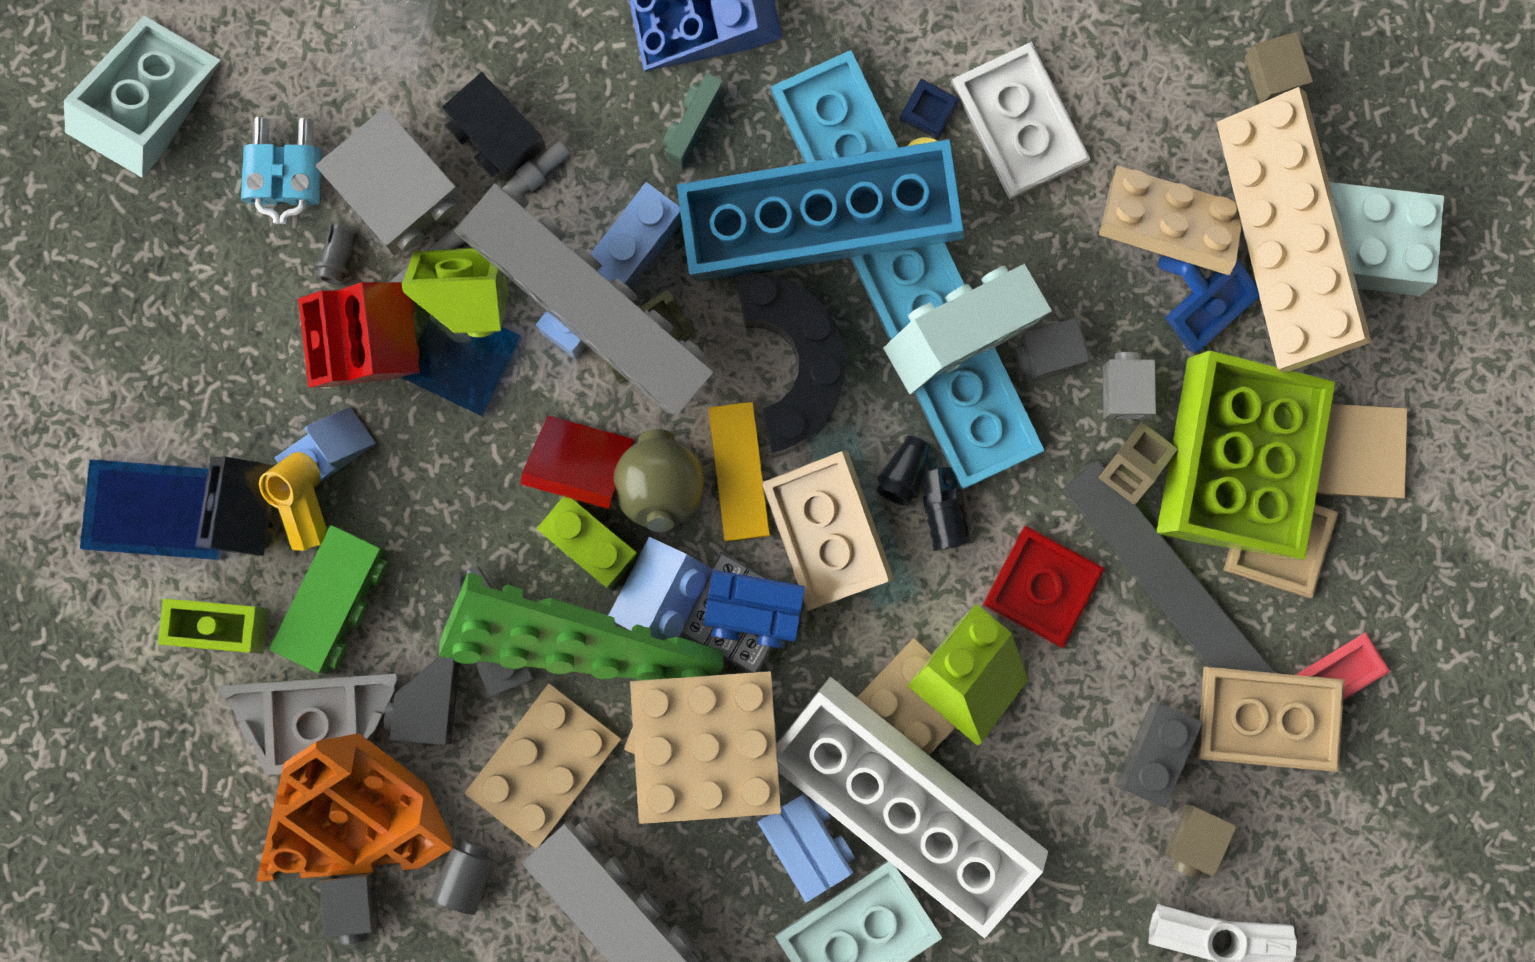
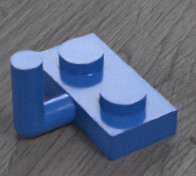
M1162 255L1158 260V266L1161 270L1182 276L1192 290L1188 297L1165 316V319L1187 350L1198 353L1260 297L1256 284L1239 260H1236L1230 276L1215 271L1208 279L1204 277L1197 265Z

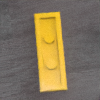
M753 402L708 407L724 541L730 542L770 537Z

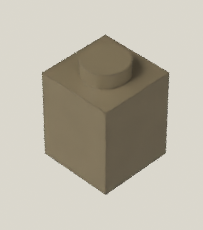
M1297 32L1256 43L1245 55L1260 103L1297 87L1306 91L1313 83Z
M1186 804L1164 854L1175 859L1172 868L1196 880H1198L1201 872L1215 878L1237 826L1195 806Z

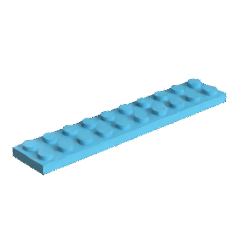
M851 50L770 87V92L804 163L898 148ZM945 243L850 258L889 341L911 322L908 315L914 310L929 302H932L935 308L947 303L945 297L949 293L965 285ZM995 348L986 353L981 352L960 363L959 368L948 374L945 371L931 378L921 389L914 392L961 491L1045 451Z

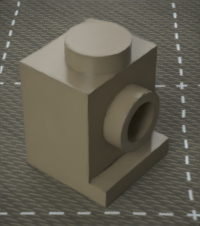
M1141 421L1098 478L1135 505L1154 483L1178 448Z

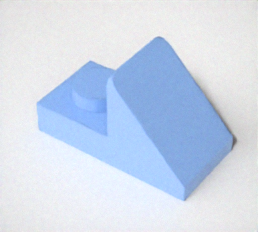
M349 407L306 426L304 429L308 434L274 457V459L279 463L291 453H305L316 462L320 470V484L377 443L353 409Z

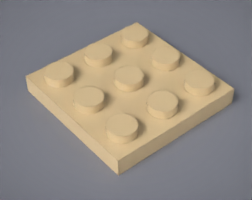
M771 671L630 681L639 824L781 814Z

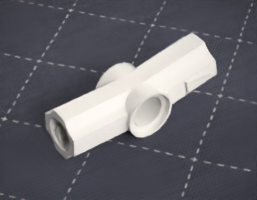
M1157 904L1149 927L1148 943L1213 960L1214 962H1294L1297 940L1293 925L1227 921ZM1221 930H1228L1232 939L1230 947L1223 953H1215L1212 946L1213 937Z

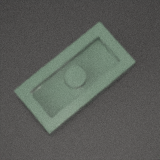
M706 73L701 84L696 82L692 84L683 103V107L687 108L681 122L673 121L662 142V145L667 147L665 154L668 162L683 169L723 94V80Z

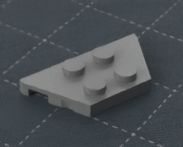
M400 674L220 686V693L224 700H228L240 722L238 725L246 740L251 742L256 750V758L265 774L275 775L282 773L283 765L286 761L319 740L360 733L373 743L385 716L387 703L391 702L400 681Z

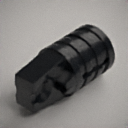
M940 467L923 472L926 496H923L924 509L928 516L927 522L931 530L930 536L933 540V551L974 543L970 535L971 529L967 521V511H965L964 507L965 500L961 488L956 486L951 467Z

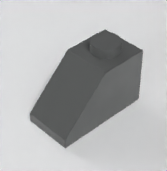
M438 657L394 694V702L387 703L384 717L385 730H391L390 740L438 745L452 744L459 662L454 661L453 658Z

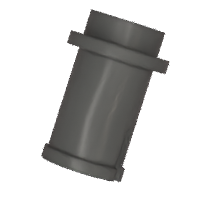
M329 225L321 260L314 264V268L318 270L316 278L330 284L342 285L344 278H348L350 275L347 265L357 233L344 226Z

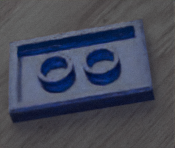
M89 459L80 549L219 561V550L196 547L209 468Z

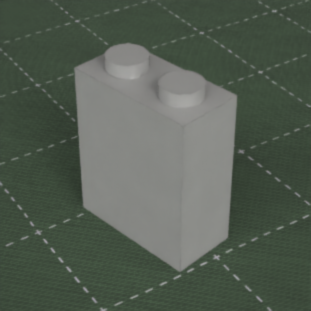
M385 107L315 165L393 255L397 254L400 250L407 252L415 247L424 236L422 231L435 220L437 223H440L450 217L458 207L456 202L462 198L454 184Z

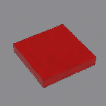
M548 415L523 469L521 485L609 509L615 496L614 471L621 456L633 446L634 439Z
M1024 525L982 606L1062 649L1105 568Z

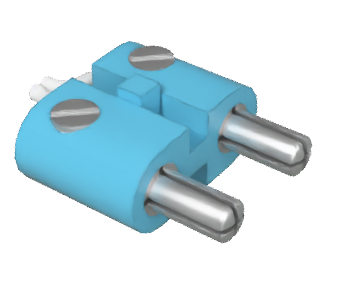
M256 117L254 119L253 144L243 147L241 200L246 203L255 204L259 212L270 215L273 218L274 224H286L289 216L298 215L304 210L305 206L320 204L321 172L315 165L322 160V149L313 146L314 120L310 118H300L298 120L297 145L275 147L274 144H269L270 120L265 117ZM288 203L289 205H298V207L286 210L279 218L276 211L265 208L263 205Z

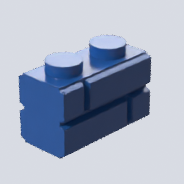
M713 570L703 625L713 627L711 635L713 637L739 641L740 632L758 635V645L784 649L786 641L795 642L805 586Z

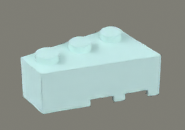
M1025 264L1011 271H1008L1005 265L1001 266L981 279L984 283L983 285L972 290L969 284H965L945 297L947 303L935 308L933 303L929 302L908 315L911 322L883 349L909 394L921 389L931 378L945 371L948 374L959 368L960 363L981 352L986 353L1029 329L1052 312Z

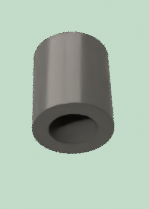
M463 840L461 847L453 845L447 856L432 900L451 910L475 915L495 860L487 856L490 849L468 840Z

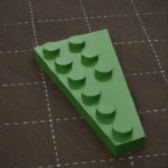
M467 573L439 643V657L453 658L454 661L463 664L481 661L499 663L502 667L508 669H519L526 666L543 668L554 674H566L569 672L588 673L599 679L623 677L642 681L718 675L723 669V650L680 637H672L664 641L651 637V628L638 624L632 627V631L615 626V617L553 598L543 599L538 602L523 598V589L508 584L502 588V591L483 586V577L472 573Z

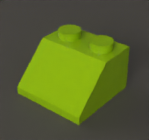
M474 248L413 252L402 282L403 292L454 333H467L472 337H485L493 334L495 331H501L508 303L507 277Z
M975 604L950 630L907 686L978 746L1027 683L1028 678L1012 633L978 604Z

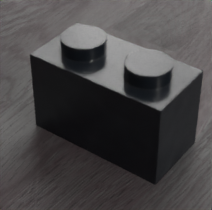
M480 72L442 106L449 119L444 125L446 129L461 145L469 141L479 151L474 159L490 177L499 173L506 182L509 181L516 174L515 171L528 160L531 161L546 148L544 140L538 131L483 72Z
M226 456L210 457L196 547L245 555L264 556V550L270 545L273 536V523L269 521L272 505L262 496L259 481L260 477L275 465Z

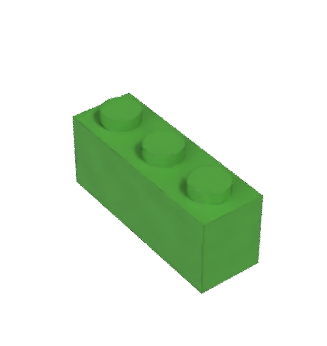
M330 525L269 650L318 674H327L330 667L337 669L348 650V644L343 641L350 627L357 628L367 612L369 604L363 600L371 584L377 587L386 574L389 562L385 561L384 558L388 551L341 528Z

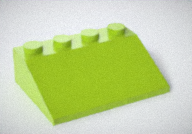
M1207 351L1187 358L1172 445L1178 448V450L1169 461L1156 534L1201 544L1305 560L1335 381L1295 371L1284 373L1274 366L1214 351Z

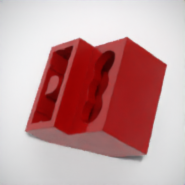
M361 282L340 290H321L298 298L308 388L336 387L383 381L420 372L418 363L420 351L415 338L413 321L414 303L403 292L402 282Z

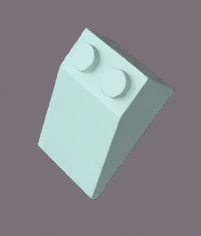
M143 16L64 99L65 133L143 178L168 148L219 66L220 59L148 17Z

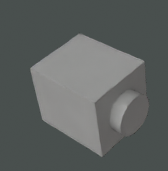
M1138 352L1116 353L1115 359H1110L1103 365V419L1151 418L1156 414L1155 360H1142V353Z

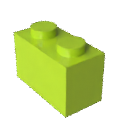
M563 496L536 528L609 590L614 587L639 557L637 552L572 498Z
M163 598L157 645L264 654L269 608Z

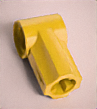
M301 452L291 453L260 477L259 488L264 499L270 505L278 508L292 550L305 551L311 547L321 545L327 533V528L314 488L320 482V470L310 456Z

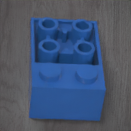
M629 0L644 71L751 50L783 38L774 0Z

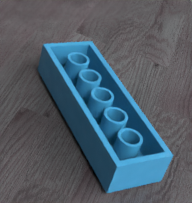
M950 139L677 184L689 275L697 282L965 239Z

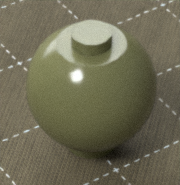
M663 429L645 431L639 436L638 443L631 446L621 456L614 471L615 499L622 512L633 522L655 532L671 530L674 526L687 520L701 502L704 492L702 467L696 456L686 446L675 441V437L671 432Z

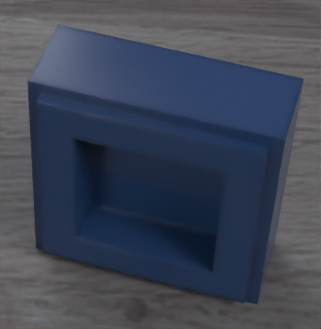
M921 78L902 111L899 120L938 140L960 99Z

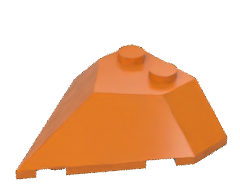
M360 733L319 740L286 761L283 765L256 882L274 881L275 872L277 871L283 873L299 872L301 878L374 873L375 865L400 864L402 870L420 869L453 848V840L426 783Z

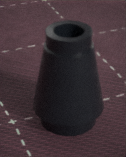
M907 436L904 443L901 444L877 477L879 482L876 490L877 493L890 502L901 506H909L912 498L915 499L919 496L923 472L925 471L931 446L918 437Z

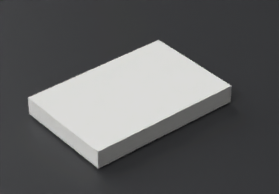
M1032 42L952 79L951 83L1009 200L1091 160Z

